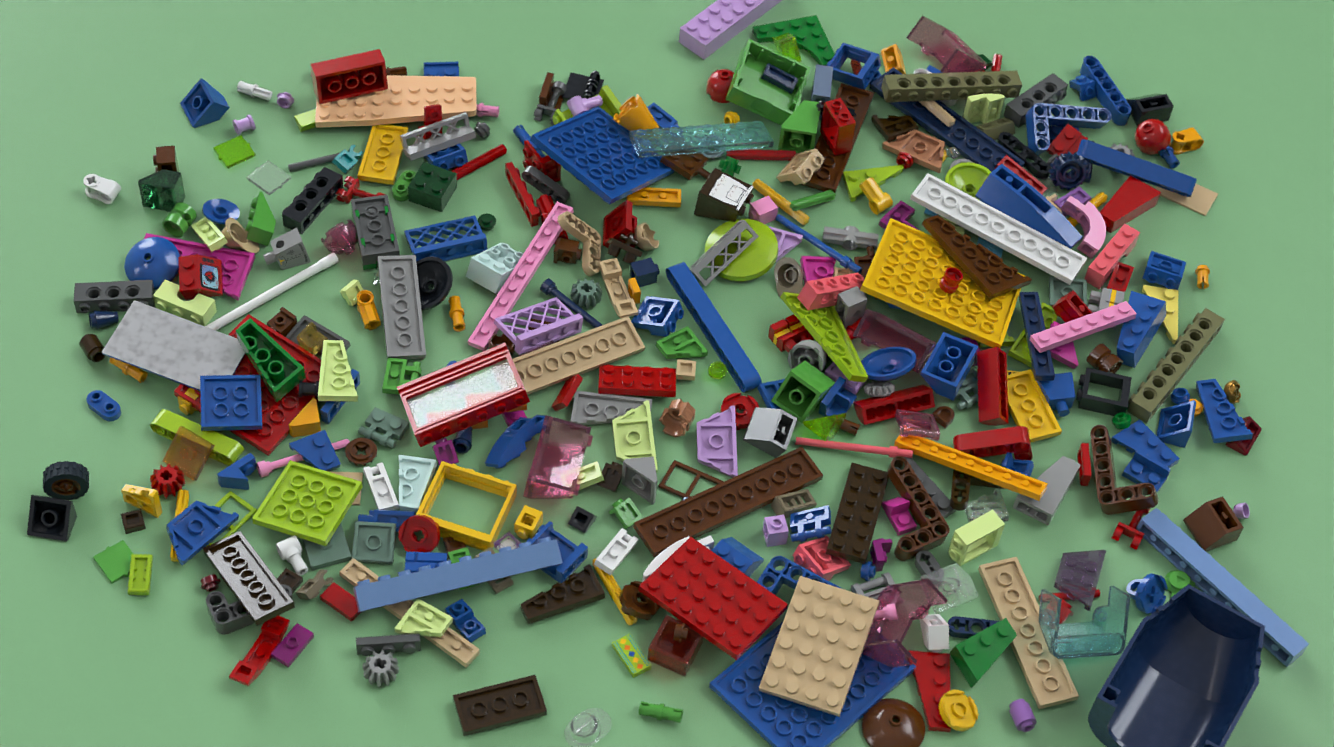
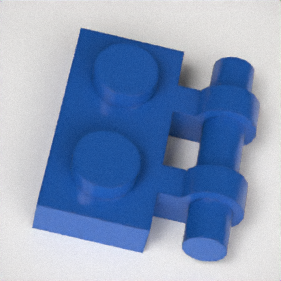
M829 505L791 513L790 528L792 533L798 532L791 534L792 542H805L809 538L817 537L819 539L823 538L824 535L831 534L830 526L823 527L831 524Z

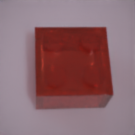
M666 615L649 646L647 659L673 672L686 676L703 644V636L685 624L684 627L688 628L686 640H682L681 643L673 640L676 623L683 625V622Z

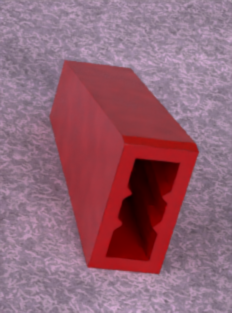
M1130 175L1100 211L1105 222L1106 231L1112 233L1156 206L1161 192Z

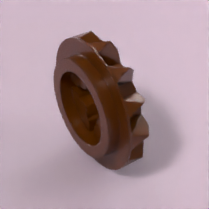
M356 438L348 443L345 454L349 462L355 463L356 466L358 464L365 466L366 463H372L373 459L377 457V446L368 438ZM360 450L362 452L365 450V455H358V451Z

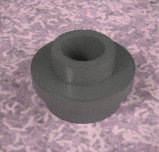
M484 122L476 123L474 127L475 132L481 138L488 137L490 135L489 126Z

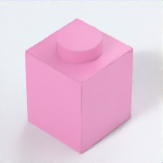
M768 195L750 203L748 215L752 220L767 224L775 220L778 207Z

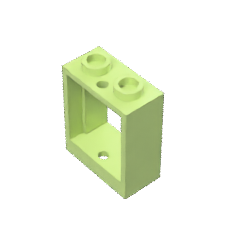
M994 510L985 513L954 531L948 552L951 559L956 561L959 566L998 546L1005 523Z

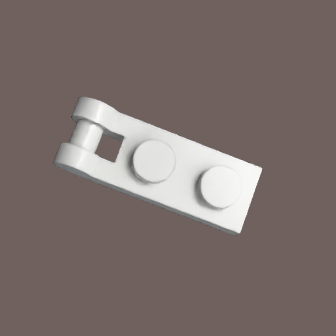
M383 462L376 464L375 467H364L363 472L377 509H399L398 501Z
M622 528L597 557L594 565L612 575L629 552L634 549L639 539L635 536H630Z

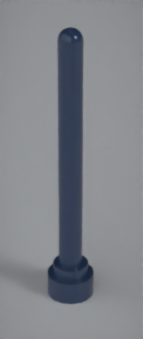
M550 278L542 283L540 290L543 293L557 297L576 314H580L594 328L602 326L599 321L557 289L556 283Z

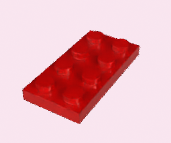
M599 366L598 394L676 398V369L668 367Z

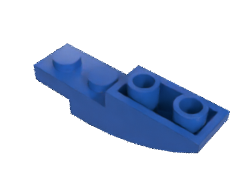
M550 416L520 417L512 423L492 447L485 461L486 466L500 469L506 466V463L519 457L520 453L527 449L525 442L530 441L534 435L543 432L547 426L552 424Z

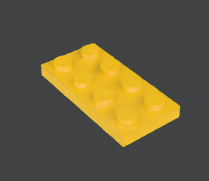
M388 124L372 126L358 172L359 180L394 185L403 154L400 135L408 133V127Z
M1029 369L1007 375L1008 409L1016 426L1028 428L1031 443L1061 435L1062 430L1040 386L1035 381L1032 370Z

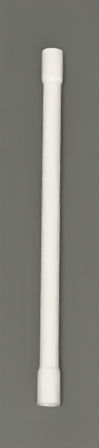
M335 253L325 256L312 266L205 327L216 331L318 272L338 263V257Z

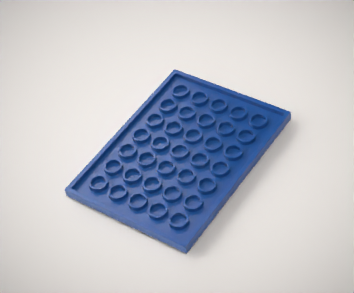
M781 623L712 680L709 687L772 747H829L876 703L905 680L914 671L916 665L871 626L840 717L759 691L761 680L782 626Z

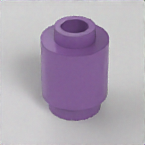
M1024 699L1013 701L1009 705V712L1017 730L1023 732L1032 730L1037 721L1029 703L1025 702Z

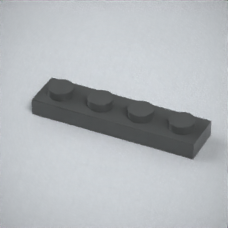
M904 457L909 462L943 518L945 519L955 513L956 510L950 506V500L912 458Z

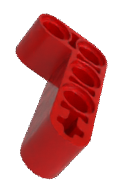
M1025 426L956 435L953 438L954 449L978 458L1007 454V452L1014 453L1016 460H1031L1033 458L1029 430Z

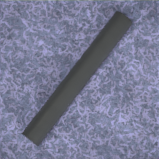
M339 153L288 164L289 171L329 163Z

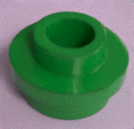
M1121 412L1112 418V423L1117 429H1125L1131 425L1132 419L1129 414Z

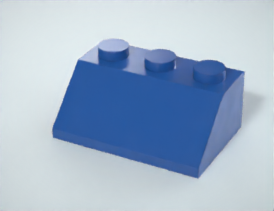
M943 332L920 375L936 394L954 400L975 362L979 346Z

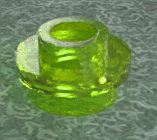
M715 361L709 366L708 374L713 379H723L727 374V368L724 363Z

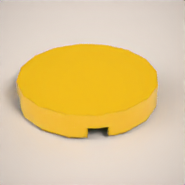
M954 689L941 697L939 712L943 721L950 728L963 732L975 725L978 719V710L970 696L967 697L964 695L965 692Z

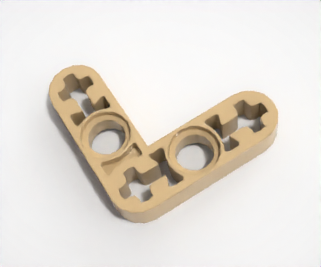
M566 211L558 216L560 227L583 243L582 269L584 273L589 277L597 274L600 271L599 261L601 260L600 234L571 212Z

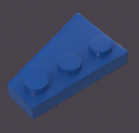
M1140 419L1111 438L1112 443L1116 445L1117 443L1126 447V451L1133 453L1139 450L1156 461L1165 464L1168 468L1177 464L1180 459Z

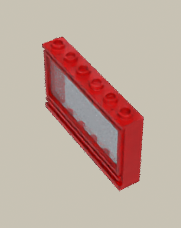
M506 343L397 387L420 447L530 402Z

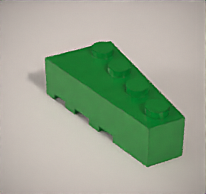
M251 318L236 329L238 342L276 403L295 388L300 380L306 378L304 367Z

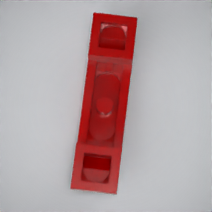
M278 615L266 621L261 627V634L243 661H238L230 673L229 679L246 686L252 684L272 658L271 653L281 643L290 620Z

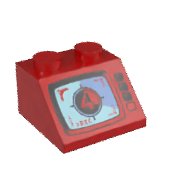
M199 254L179 257V291L185 300L194 299L198 293L207 297L223 296L222 261L220 259Z

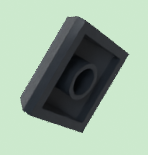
M32 494L27 535L68 541L77 518L73 501Z

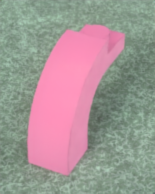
M1070 195L1061 207V210L1077 220L1082 226L1084 237L1077 249L1092 259L1103 245L1106 237L1104 219L1092 203L1088 201L1084 205Z

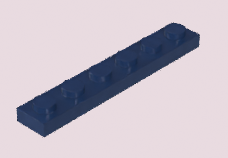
M1020 292L1019 302L1035 381H1052L1055 378L1050 350L1039 353L1030 341L1031 335L1046 330L1038 292Z

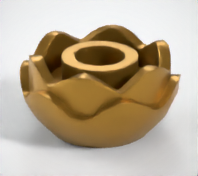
M1235 380L1229 381L1224 386L1227 400L1232 404L1239 402L1241 398V393L1239 392L1240 384Z

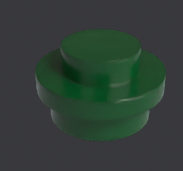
M485 213L479 216L478 223L482 230L489 231L496 225V218L492 214Z

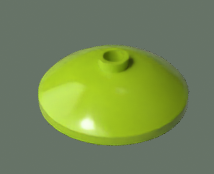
M960 163L953 166L947 172L944 182L976 198V193L991 171L976 163Z

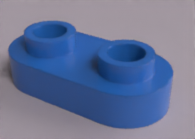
M95 390L88 394V407L106 421H115L121 416L120 405L106 393Z

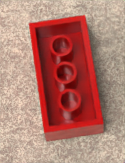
M380 49L310 64L314 93L319 104L388 89L386 64Z

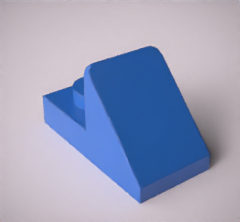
M249 453L217 473L219 485L222 488L249 490L246 476L251 475L257 469L255 457Z

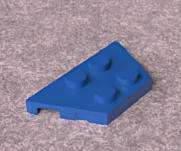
M195 501L170 521L166 526V530L180 564L183 566L236 522L239 514L235 512L233 514L222 512L219 507L208 506L206 503Z

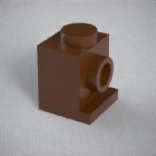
M558 237L554 249V263L557 264L558 261L576 264L582 255V249H579V241Z
M281 307L280 312L267 322V326L286 337L297 324V317L284 307Z

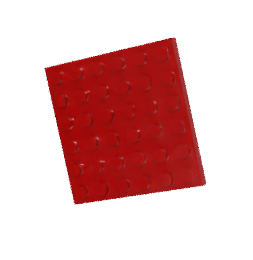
M250 314L228 334L237 338L236 329L251 318L304 367L306 377L303 380L304 382L316 383V381H319L321 359ZM245 353L233 375L259 374ZM261 379L262 430L229 431L269 456L290 433V422L312 398H316L315 396L299 397L298 384L276 403ZM180 384L174 390V395L188 401L193 408L201 412L200 392L194 389V392L199 395L194 400L184 394L190 387Z

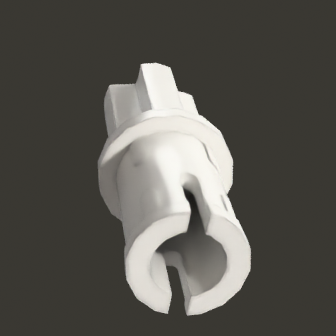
M239 81L237 85V92L251 95L252 98L256 96L268 101L271 100L272 92L258 87L257 84L252 85Z

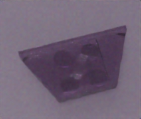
M1106 550L1067 552L1062 555L1054 587L1060 592L1065 593L1073 601L1077 599L1085 605L1084 609L1087 611L1091 610Z

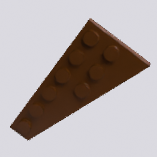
M935 215L924 219L923 227L989 299L1031 283V278L1028 276L1024 278L1017 273L1018 269L1013 266L1010 268L1002 263V258L980 243L976 245L970 241L971 237L966 234L961 235L955 231V226L940 216Z

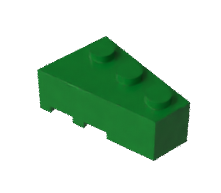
M1004 618L954 646L949 654L971 688L1015 639L1017 634L1007 618Z

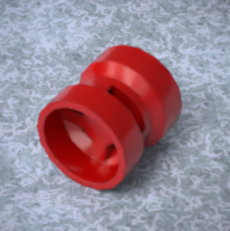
M954 267L947 268L944 277L940 281V288L946 293H955L963 279V273Z

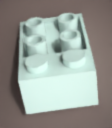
M499 243L471 257L465 277L497 294L523 253L510 248L508 244Z

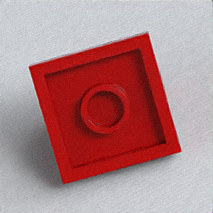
M624 201L604 217L603 246L609 247L610 243H607L609 238H614L624 243L623 240L619 239L621 233L626 236L629 232L634 233L637 227V217L632 215L633 203L631 201Z

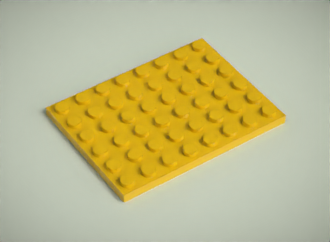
M890 218L860 289V291L992 348H1001L1021 290L1019 288L989 299L932 235ZM949 267L957 268L963 273V279L959 283L957 291L952 294L944 292L939 286L946 269Z

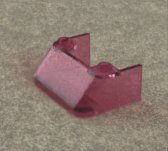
M923 15L906 37L908 40L918 44L921 47V51L927 56L930 54L935 56L944 65L940 70L942 73L981 72L987 66V63L958 35Z
M866 309L852 335L861 338L860 342L868 347L875 345L881 349L887 347L911 349L915 352L917 358L916 365L912 371L918 374L924 368L937 344L888 316L870 309Z
M928 578L889 585L882 590L877 599L879 600L877 610H883V607H887V604L895 603L898 620L874 619L862 654L889 667L917 663V660L901 643L913 620L925 618L931 606L945 604L948 601Z

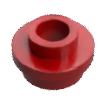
M900 152L897 155L896 162L898 165H903L904 169L910 168L913 165V159L909 153Z

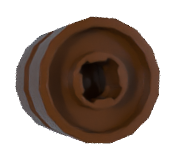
M1103 343L1096 346L1086 360L1093 368L1114 374L1123 363V360L1117 355L1111 354V350Z

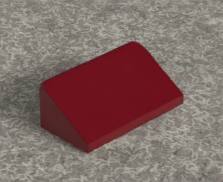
M1250 416L1242 419L1247 429H1250L1253 433L1252 439L1226 443L1227 447L1244 456L1248 455L1262 430Z

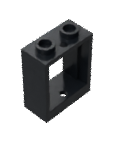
M1086 368L1085 373L1081 374L1078 385H1081V389H1078L1076 400H1079L1078 408L1111 416L1121 412L1126 413L1132 377ZM1089 382L1120 389L1118 401L1088 395Z

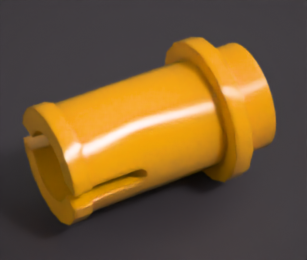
M1199 265L1195 270L1197 287L1202 289L1203 282L1204 289L1209 287L1208 275L1210 274V269L1207 265Z

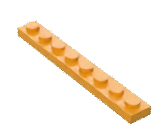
M902 430L894 443V446H897L898 449L913 450V454L1038 501H1040L1047 490L1048 483Z

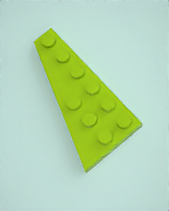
M783 292L780 298L821 345L822 349L847 379L854 382H866L868 375L835 307L830 306L807 310L797 298L799 294Z

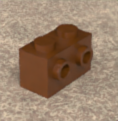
M175 145L156 147V155H153L154 166H157L155 167L156 178L160 179L161 188L180 186Z

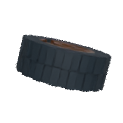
M59 461L50 464L43 471V491L52 498L72 500L78 499L88 492L89 471L82 464Z

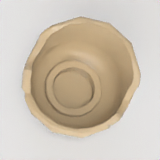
M647 223L639 224L634 230V240L638 241L637 246L643 251L653 250L659 246V241L653 238L656 232L651 230Z

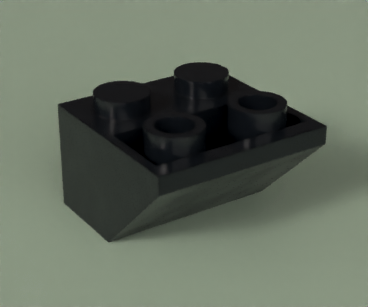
M1151 94L1126 99L1132 108L1131 116L1137 126L1148 119H1157L1162 122L1169 121L1174 107L1167 94Z

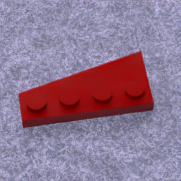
M908 650V659L916 665L912 673L916 679L917 691L921 697L922 709L928 730L950 732L951 728L943 721L939 712L941 697L950 691V654Z

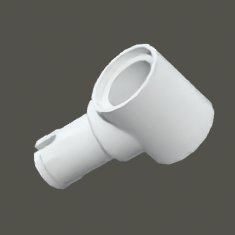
M291 536L275 544L283 561L287 560L297 575L302 576L308 572V568L301 558L302 547L296 536Z

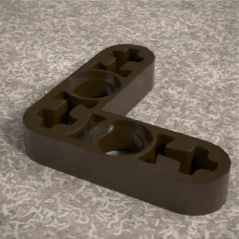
M953 469L950 506L958 511L967 508L970 485L1004 488ZM956 486H963L965 489H958Z

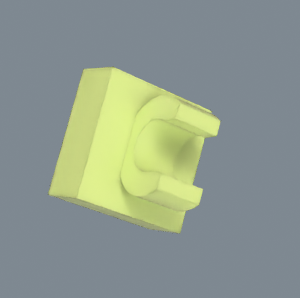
M354 279L342 288L340 293L349 306H354L357 303V294L363 288L359 280Z

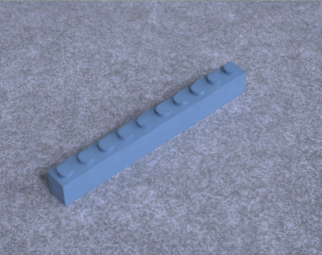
M1155 508L1140 520L1136 530L1145 533L1143 538L1176 568L1187 573L1195 585L1204 593L1265 626L1263 646L1286 667L1304 653L1309 643L1260 601L1239 580L1232 576L1226 568L1213 559L1209 553L1185 534L1164 513Z
M550 537L538 539L539 543L531 545V541L519 544V548L511 549V546L499 549V553L491 554V551L479 553V557L474 559L471 558V555L459 558V562L451 564V560L440 562L439 567L432 569L431 565L419 567V572L411 573L410 570L398 572V577L390 578V574L377 577L378 581L370 583L369 579L357 582L358 586L353 587L358 612L559 565L562 563L557 539L551 540Z

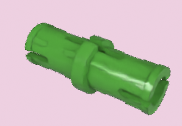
M641 701L639 715L651 716L659 721L664 719L681 723L683 709L667 707L662 703L657 705Z

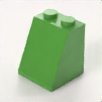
M804 100L782 124L778 150H795L797 154L814 149L820 115L816 105L819 102Z
M805 360L789 372L771 401L803 423L820 405L835 381Z

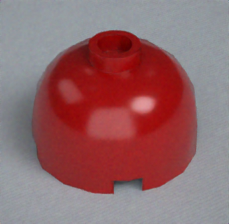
M719 69L710 75L707 81L706 92L707 94L709 93L713 101L730 103L725 99L734 74L733 71Z
M1157 119L1143 121L1135 131L1134 137L1137 147L1142 153L1148 155L1157 154L1161 149L1165 150L1171 141L1168 127Z

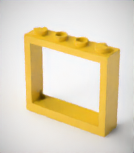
M442 461L416 515H426L432 518L434 522H437L440 527V537L442 538L452 537L454 540L463 542L467 546L483 551L488 548L493 549L517 496V485L510 483L508 480L497 479L489 474L485 475L470 468L466 469L454 463L450 464ZM445 479L506 497L490 535L428 515Z

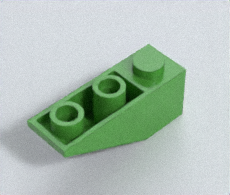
M259 191L257 198L253 197L251 202V210L248 215L249 220L245 231L248 232L246 239L268 246L276 221L263 192Z

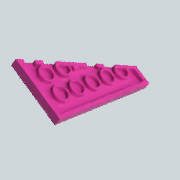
M146 233L144 239L162 237L171 241L178 249L180 256L199 254L220 259L222 261L223 293L239 301L255 260V253L224 247L211 252L202 243Z

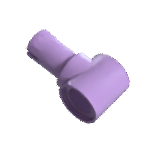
M600 95L588 99L575 96L569 99L566 104L574 117L597 106H602L603 100Z

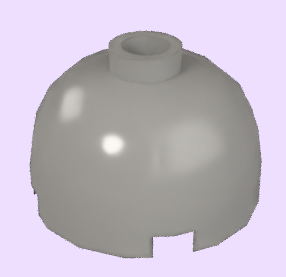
M802 340L794 345L788 353L789 366L793 369L806 360L822 372L827 364V354L817 341Z

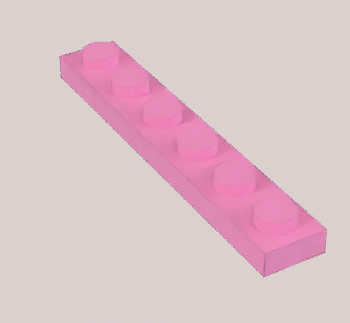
M1125 301L1035 333L1030 336V341L1038 352L1042 353L1136 318L1137 313Z

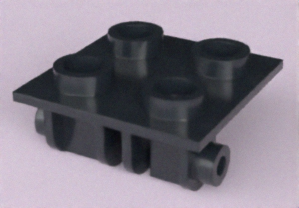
M598 71L591 72L590 76L570 73L566 84L567 89L562 98L571 99L575 96H581V98L586 99L592 98L599 94L604 80L600 79Z

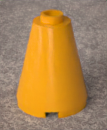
M636 94V98L634 96L629 98L619 108L621 110L619 115L615 113L613 119L616 123L648 143H655L660 139L661 129L638 94Z

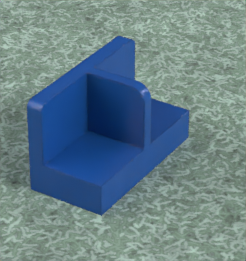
M839 377L820 403L819 414L834 422L837 421L838 416H845L853 402L857 399V395L844 389L846 379Z

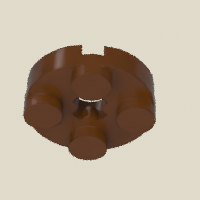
M633 581L629 585L626 584L619 596L623 613L636 618L651 620L660 606L639 591V586L643 582Z

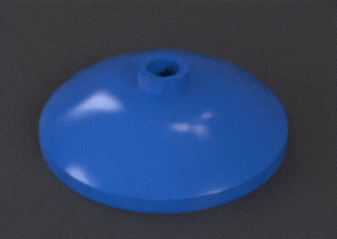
M149 237L136 243L128 252L124 264L125 273L130 281L153 280L154 290H156L164 280L171 282L178 274L180 253L176 246L165 238Z
M887 347L870 353L861 363L869 379L893 381L909 373L916 365L917 358L915 352L909 348Z

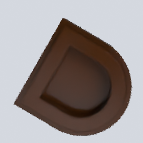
M941 406L931 414V418L945 429L953 422L955 416L954 411L947 406Z

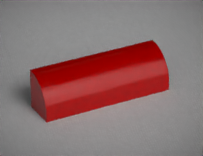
M998 347L977 351L979 422L993 426L1009 424L1006 353Z
M924 384L894 391L885 397H870L853 402L857 417L863 425L935 407L933 389Z

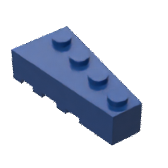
M1131 291L1128 304L1137 314L1135 319L1124 322L1117 344V356L1123 360V365L1135 368L1166 317V301Z

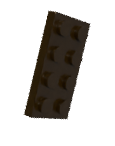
M536 675L453 695V701L464 736L547 715Z

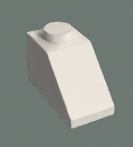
M940 614L919 615L923 642L926 648L935 653L942 652L943 649H949V624Z

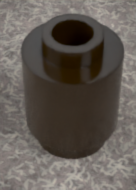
M86 334L81 338L79 346L89 360L99 362L105 358L106 355L102 354L104 346L95 334Z

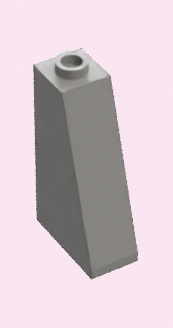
M1062 456L1036 478L1048 483L1047 490L1040 501L1018 494L1013 508L1049 525L1076 478L1081 464L1073 459Z

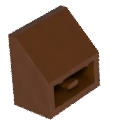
M1223 496L1205 502L1183 520L1198 545L1205 551L1237 541L1244 528Z

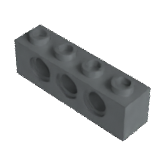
M1052 73L1007 103L1003 116L1013 121L1014 125L1019 128L1026 124V113L1036 103L1054 104L1059 100H1063L1067 94L1068 84Z
M153 280L75 283L74 305L76 313L128 311L133 301L154 307L153 295L155 290Z

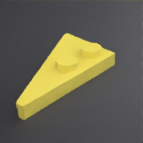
M1143 285V294L1166 301V317L1162 324L1167 330L1166 335L1172 344H1175L1178 338V290Z

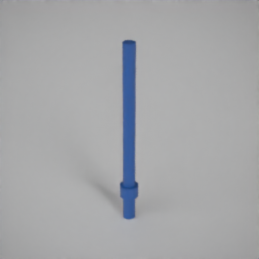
M778 214L776 216V221L796 234L803 235L805 240L839 261L840 265L844 268H849L859 274L862 272L863 269L853 263V260L848 256L841 255L782 215Z

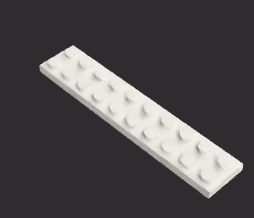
M929 173L911 195L910 200L1071 285L1087 260V257Z

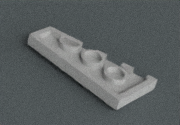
M576 391L570 426L612 423V420L625 415L632 408L635 409L641 406L646 400H649L651 412L652 399Z

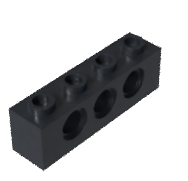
M323 167L320 172L315 174L314 179L305 185L303 191L293 199L289 207L283 210V226L291 230L297 228L299 234L302 235L335 198L337 190L343 188V176Z

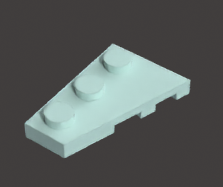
M399 455L400 510L415 511L417 513L436 470V460Z

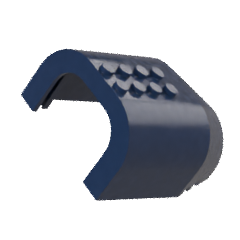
M1188 584L1172 596L1163 606L1160 605L1154 613L1142 619L1088 714V723L1092 732L1106 747H1224L1259 684L1260 677L1258 675L1261 666L1260 656L1263 649L1265 626Z

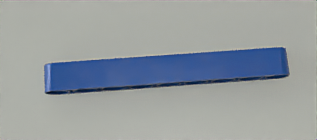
M682 262L666 268L669 282L739 389L745 393L757 388L762 383L759 373L686 263Z

